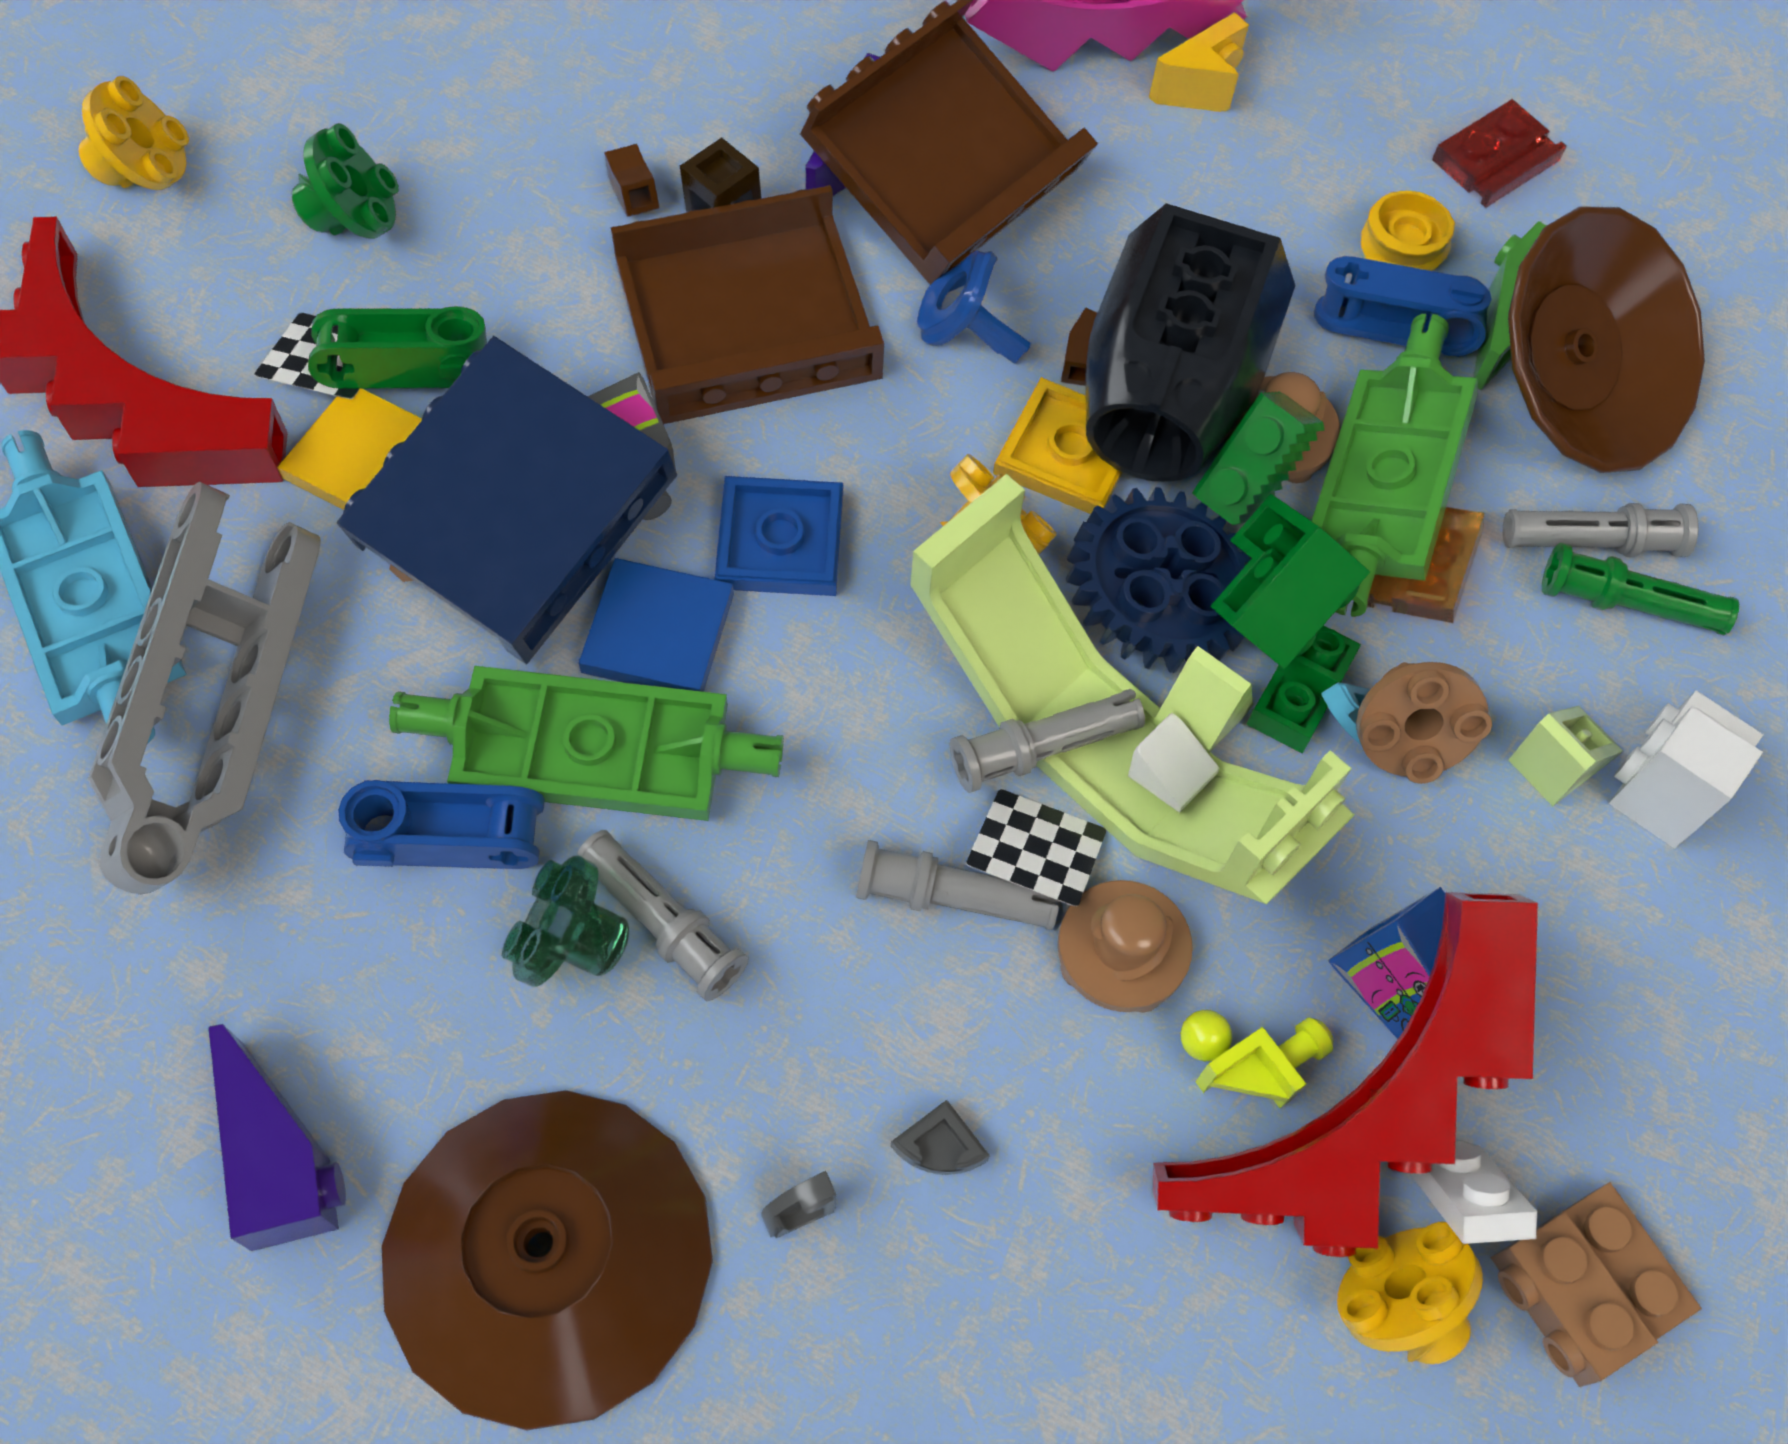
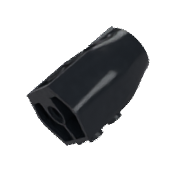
M1167 203L1128 235L1096 315L1087 349L1085 370L1086 437L1092 449L1102 460L1115 469L1135 478L1156 482L1179 481L1195 474L1240 423L1254 403L1261 388L1296 286L1281 238Z

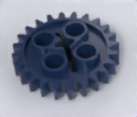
M1155 487L1148 501H1146L1138 488H1132L1125 501L1116 494L1112 495L1105 508L1096 506L1086 522L1083 521L1073 539L1075 543L1067 556V561L1072 563L1073 566L1066 577V582L1079 586L1071 602L1073 605L1090 606L1091 608L1082 623L1085 626L1101 623L1106 628L1099 641L1102 645L1110 643L1116 638L1123 642L1121 648L1122 659H1127L1136 649L1143 652L1144 668L1150 669L1158 657H1163L1169 673H1175L1184 659L1187 662L1197 646L1221 661L1228 650L1234 651L1245 638L1210 606L1251 558L1244 552H1239L1237 546L1230 541L1237 532L1226 534L1223 527L1227 521L1224 518L1218 516L1211 520L1206 517L1208 506L1202 502L1195 509L1187 507L1186 495L1183 491L1177 494L1173 502L1166 501L1161 487Z

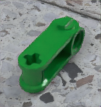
M459 306L445 308H335L325 310L317 314L312 321L311 335L316 343V347L309 354L308 370L318 383L338 389H449L461 375L462 367L468 357L474 352L482 350L487 344L485 322L478 312ZM335 325L338 326L336 342L334 336L332 335V329ZM338 356H340V360L343 363L340 372L336 371Z

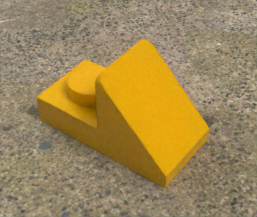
M1234 12L1158 57L1149 98L1155 104L1216 112L1228 111L1238 80V73L1235 68L1239 65L1244 55L1243 46L1249 24Z

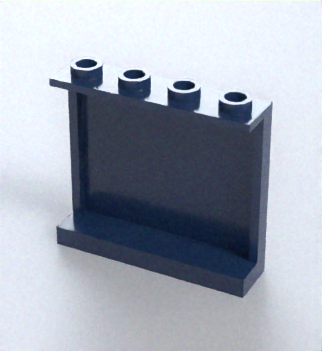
M493 336L482 350L476 351L468 357L462 367L461 375L445 394L435 398L427 406L422 421L404 442L396 444L389 451L384 460L383 467L365 489L358 490L350 497L345 505L343 515L336 523L357 548L362 551L368 548L498 638L507 652L527 665L677 477V472L669 450Z

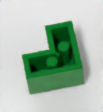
M1270 494L1230 540L1251 560L1210 607L1279 666L1285 669L1295 657L1302 655L1311 647L1316 638V633L1338 609L1343 608L1352 601L1358 592L1359 585L1369 575L1370 571L1321 527Z

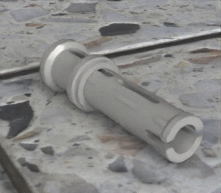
M1628 503L1620 507L1617 512L1518 511L1516 509H1509L1503 520V541L1507 548H1514L1515 546L1556 547L1558 543L1562 542L1572 547L1615 548L1618 553L1626 557L1638 556L1641 551H1671L1675 557H1688L1694 551L1698 538L1697 512L1691 504H1678L1673 510L1644 509L1639 503Z
M1128 689L1111 697L1090 702L1026 724L1021 720H1006L1001 722L999 730L969 740L963 735L951 738L949 744L950 755L955 773L960 784L968 793L980 790L984 781L1014 772L1017 776L1031 773V770L1036 767L1037 761L1046 759V757L1061 752L1064 753L1119 733L1142 728L1145 724L1142 703L1139 698L1135 699V691Z
M607 830L596 832L582 844L577 852L579 856L576 857V861L595 876L657 939L656 947L658 948V954L667 963L675 961L698 983L697 993L706 1002L722 995L737 981L744 972L749 958L740 949L731 950L708 928L710 920L701 911H695L694 909L686 910L621 847Z
M872 840L867 842L856 898L866 900L872 894L909 902L911 910L920 912L921 909L928 910L931 903L1041 926L1047 930H1053L1059 905H1056V902H1059V900L999 877L939 865L938 857H933V853L923 851L917 857L879 848L877 841Z

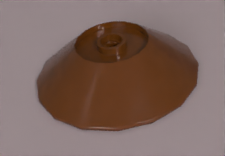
M1580 206L1545 226L1518 267L1508 313L1512 371L1531 419L1563 456L1599 473L1639 471L1673 448L1696 409L1705 355L1701 310L1682 261L1655 227L1620 207Z
M568 1090L503 1099L447 1131L403 1183L381 1246L384 1314L412 1372L462 1414L526 1431L594 1420L654 1383L695 1328L713 1263L706 1196L676 1143L627 1105ZM539 1233L551 1234L553 1246L549 1253L538 1258L530 1256L528 1244L532 1237Z

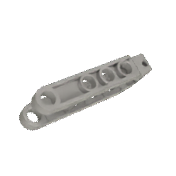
M200 481L188 493L175 520L88 777L93 790L111 821L100 854L99 866L104 878L115 887L140 895L152 893L181 875L190 861L200 832L243 809L321 544L320 536L288 522L278 531L268 549L253 598L209 580L208 578L222 538V534L217 533L225 503L230 495ZM189 626L238 647L190 801L178 807H173L152 799L154 790L145 776L147 768L140 765L152 728L164 717L167 707L160 705L172 667L183 658L186 648L180 646L185 627Z

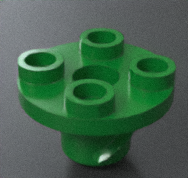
M338 123L330 128L322 129L308 138L303 150L304 164L308 177L299 173L300 183L292 190V203L300 219L312 230L320 233L330 231L334 236L342 233L346 228L356 235L368 239L378 238L388 232L393 227L396 219L393 196L399 192V185L391 170L384 164H376L370 155L358 144L351 130L343 124Z

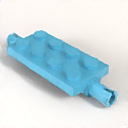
M31 430L17 431L24 451H19L12 434L7 435L1 443L3 454L7 457L15 481L12 484V494L6 506L0 508V571L52 715L63 726L101 710L107 724L152 591V586L111 483L104 472L101 470L80 479L62 476L52 469L44 448L42 436ZM182 661L172 667L168 682L187 675ZM154 727L152 728L148 743L156 734Z

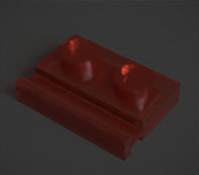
M1511 99L1438 144L1432 160L1468 193L1475 190L1483 197L1480 204L1487 208L1559 162L1567 145L1562 141L1555 144L1547 137L1550 131L1514 99Z

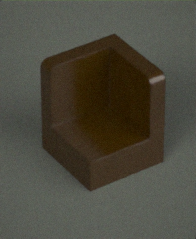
M722 137L680 165L685 209L687 212L762 198L759 167Z

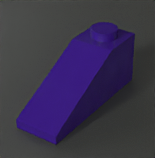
M224 1024L208 1027L230 1238L250 1251H255L339 1230L336 1207L343 1206L346 1203L345 1183L339 1164L337 1162L330 1163V1159L246 1046Z

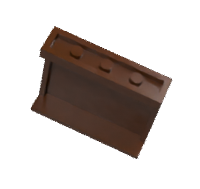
M958 0L951 6L947 1L941 2L926 16L921 28L914 33L909 28L901 31L887 45L884 51L885 54L876 61L871 56L861 60L847 75V82L835 90L832 85H827L820 90L806 107L810 114L800 132L803 139L930 285L944 273L962 262L971 253L980 249L1077 171L1098 145L1097 141L1085 127L1067 140L963 18L973 0Z
M831 185L610 227L620 281L651 396L663 424L883 379L884 341L879 326L870 327L833 218V191Z

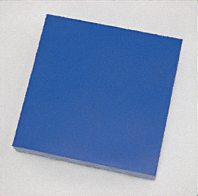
M725 476L714 580L732 583L736 591L836 596L843 483Z
M615 558L578 662L581 673L624 683L704 692L734 596L733 584Z

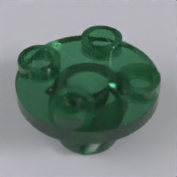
M576 855L567 859L563 864L551 859L541 868L532 887V895L536 897V900L525 922L518 921L512 927L502 948V958L513 962V975L516 980L531 987H538L549 980L563 962L569 963L594 976H603L617 965L628 944L629 924L624 917L594 903L599 879L598 868L595 863Z

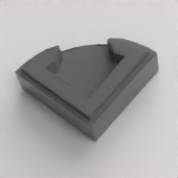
M948 1100L944 1101L891 1141V1148L904 1161L920 1170L934 1174L952 1175L964 1173L983 1165L990 1157Z
M824 1171L794 1186L775 1198L762 1210L761 1216L770 1238L773 1236L775 1238L783 1236L834 1212L836 1208V1193L827 1172Z

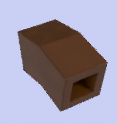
M637 143L604 152L608 178L626 216L629 217L660 208L654 177L647 167Z
M1086 307L1069 333L1061 382L1085 386L1087 349L1097 312Z

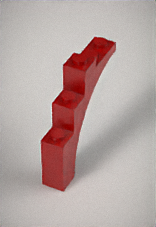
M57 216L33 217L29 241L24 242L22 245L24 272L21 287H17L14 291V310H0V383L8 394L46 393V403L50 414L59 419L72 440L112 439V448L116 461L119 464H124L137 487L191 486L199 481L207 485L283 482L284 479L277 467L286 457L288 432L273 399L217 395L181 387L148 374L128 363L106 347L84 323L78 301L76 281L78 254Z
M1446 892L1443 927L1430 977L1422 998L1405 1030L1382 1062L1354 1091L1329 1111L1298 1130L1274 1141L1223 1157L1191 1162H1154L1152 1190L1157 1210L1169 1211L1171 1218L1185 1222H1204L1212 1219V1213L1241 1214L1242 1220L1252 1224L1278 1225L1284 1222L1285 1216H1293L1294 1227L1303 1245L1312 1246L1313 1251L1331 1257H1350L1356 1254L1357 1248L1378 1249L1380 1161L1387 1162L1388 1168L1413 1174L1431 1172L1432 1164H1455L1458 1077H1463V1084L1481 1089L1508 1088L1509 1079H1533L1538 902L1519 894Z

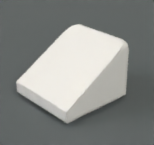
M1171 713L1136 747L1128 777L1180 813L1218 774L1219 767L1185 723L1175 714Z

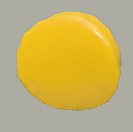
M1393 191L1382 196L1369 210L1368 218L1361 231V248L1366 259L1433 271L1448 257L1451 250V239L1454 235L1455 222L1449 210L1434 197L1416 191Z

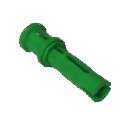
M1562 542L1558 543L1553 549L1542 578V593L1544 595L1554 597L1560 592L1591 601L1593 608L1602 611L1619 605L1664 619L1714 631L1723 636L1731 631L1739 613L1740 604L1739 600L1735 597H1725L1677 582H1670L1630 571L1627 564L1620 558L1610 556L1606 560H1601L1575 553L1571 545Z

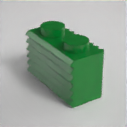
M1280 391L1271 393L1261 392L1201 478L1192 494L1230 524L1245 523L1270 494L1275 496L1274 491L1282 490L1281 481L1289 480L1288 472L1296 470L1295 462L1303 460L1302 452L1310 450L1309 442L1317 441L1316 432L1324 431L1323 421Z

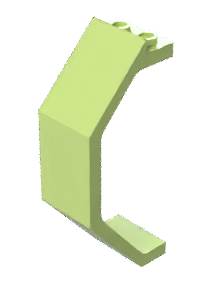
M1005 474L913 551L910 582L912 589L999 727L1001 722L1006 720H1021L1026 724L1090 702L1111 697L1128 689L1134 690L1136 693L1135 699H1140L1144 709L1145 724L1142 728L1119 733L1064 753L1061 752L1046 757V759L1037 761L1036 766L1136 857L1267 905L1355 816L1353 812L1343 805L1346 798L1338 792L1352 768L1330 750L1321 758L1307 784L1299 785L1224 762L1210 752L1209 755L1219 767L1218 774L1180 813L1128 777L1136 747L1160 724L1155 720L1160 708L1111 666L1094 647L1023 529L1021 510L1025 489L1009 475Z

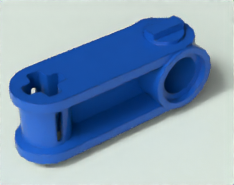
M1352 256L1335 258L1327 266L1325 272V281L1328 284L1324 296L1318 299L1314 309L1316 321L1326 330L1406 346L1411 332L1412 320L1420 314H1426L1427 320L1423 332L1426 333L1432 314H1436L1444 318L1449 325L1448 335L1444 340L1441 354L1447 356L1471 354L1480 348L1485 341L1487 310L1492 297L1490 291L1478 279L1470 276L1445 274ZM1351 273L1350 283H1345L1346 275ZM1344 306L1345 313L1340 317L1338 315L1340 307Z
M364 780V782L355 785L344 795L338 809L339 822L346 833L344 854L353 859V864L356 866L393 867V865L493 869H525L538 864L540 853L538 847L534 845L536 816L543 812L545 798L535 790L518 786ZM388 815L393 817L392 821L379 831L370 832L365 830L366 825L378 816Z

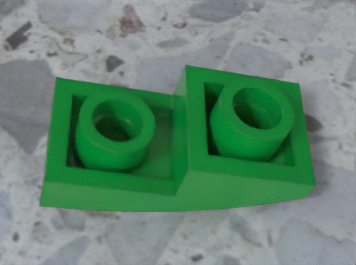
M1323 625L1316 633L1313 644L1305 653L1295 657L1285 669L1278 665L1246 725L1303 754L1328 707L1321 693L1336 683L1342 682L1361 644Z

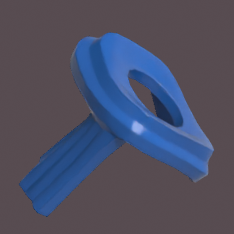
M976 250L958 265L936 279L924 294L917 317V325L921 330V339L933 346H942L968 328L997 354L1003 355L1015 364L1023 353L1029 350L1031 343L981 305L991 272L997 261V257L992 251L983 253ZM964 286L958 298L950 306L942 310V304L947 293Z

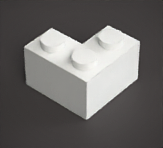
M1697 690L1678 709L1667 703L1645 731L1648 737L1641 747L1637 746L1629 754L1614 774V777L1623 784L1609 804L1675 849L1733 798L1763 753L1756 745L1764 734Z

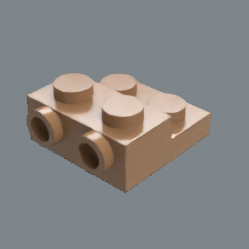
M1611 1182L1599 1187L1536 1228V1239L1517 1240L1490 1257L1500 1271L1498 1272V1280L1506 1296L1516 1307L1529 1313L1544 1335L1543 1346L1552 1363L1565 1376L1573 1378L1579 1387L1604 1380L1659 1343L1657 1341L1658 1338L1702 1309Z

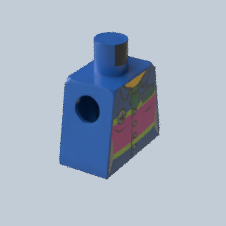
M1441 887L1374 925L1328 960L1335 971L1397 1039L1405 1030L1418 1006L1434 966L1443 927L1446 895Z

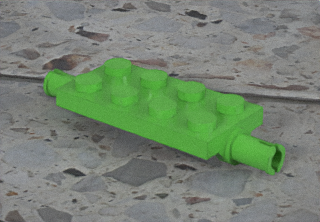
M1420 314L1412 320L1411 332L1405 351L1400 353L1396 361L1385 370H1359L1313 514L1312 522L1321 527L1370 571L1369 575L1359 585L1356 596L1352 599L1354 602L1351 609V617L1360 616L1366 612L1367 600L1375 575L1426 580L1478 396L1477 378L1452 376L1442 367L1439 357L1444 340L1448 335L1449 325L1444 318L1436 314H1432L1426 333L1423 332L1427 320L1426 314ZM1348 604L1338 609L1336 613L1345 616Z
M474 666L469 689L462 694H454L452 699L411 695L398 691L393 696L392 701L394 704H399L400 708L390 707L389 725L392 733L446 737L448 743L453 745V758L447 779L448 784L525 787L542 794L545 802L709 821L716 775H721L722 769L779 777L781 770L779 762H782L783 735L769 736L727 731V725L725 724L728 707L727 694Z

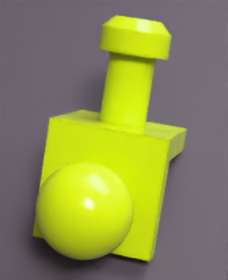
M1199 1010L1190 1014L1183 1022L1180 1031L1181 1043L1185 1051L1194 1059L1210 1062L1195 1081L1203 1093L1211 1087L1273 1099L1279 1108L1289 1103L1306 1085L1305 1081L1296 1071V1068L1312 1057L1317 1060L1323 1059L1333 1051L1334 1038L1329 1028L1322 1021L1310 1017L1295 1026L1296 1034L1279 1046L1276 1045L1267 1031L1261 1027L1230 1048L1232 1043L1231 1027L1221 1014L1212 1010Z

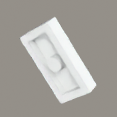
M1456 1141L1455 1164H1432V1171L1429 1173H1411L1413 1179L1463 1244L1536 1239V1209L1480 1145Z

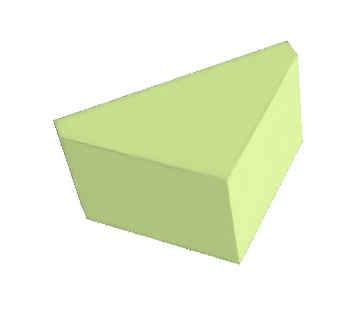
M1197 646L1184 665L1158 711L1155 720L1161 723L1169 714H1175L1185 723L1209 754L1253 707L1252 684Z
M1575 706L1547 714L1535 726L1508 761L1553 807L1613 761L1623 750L1580 706Z

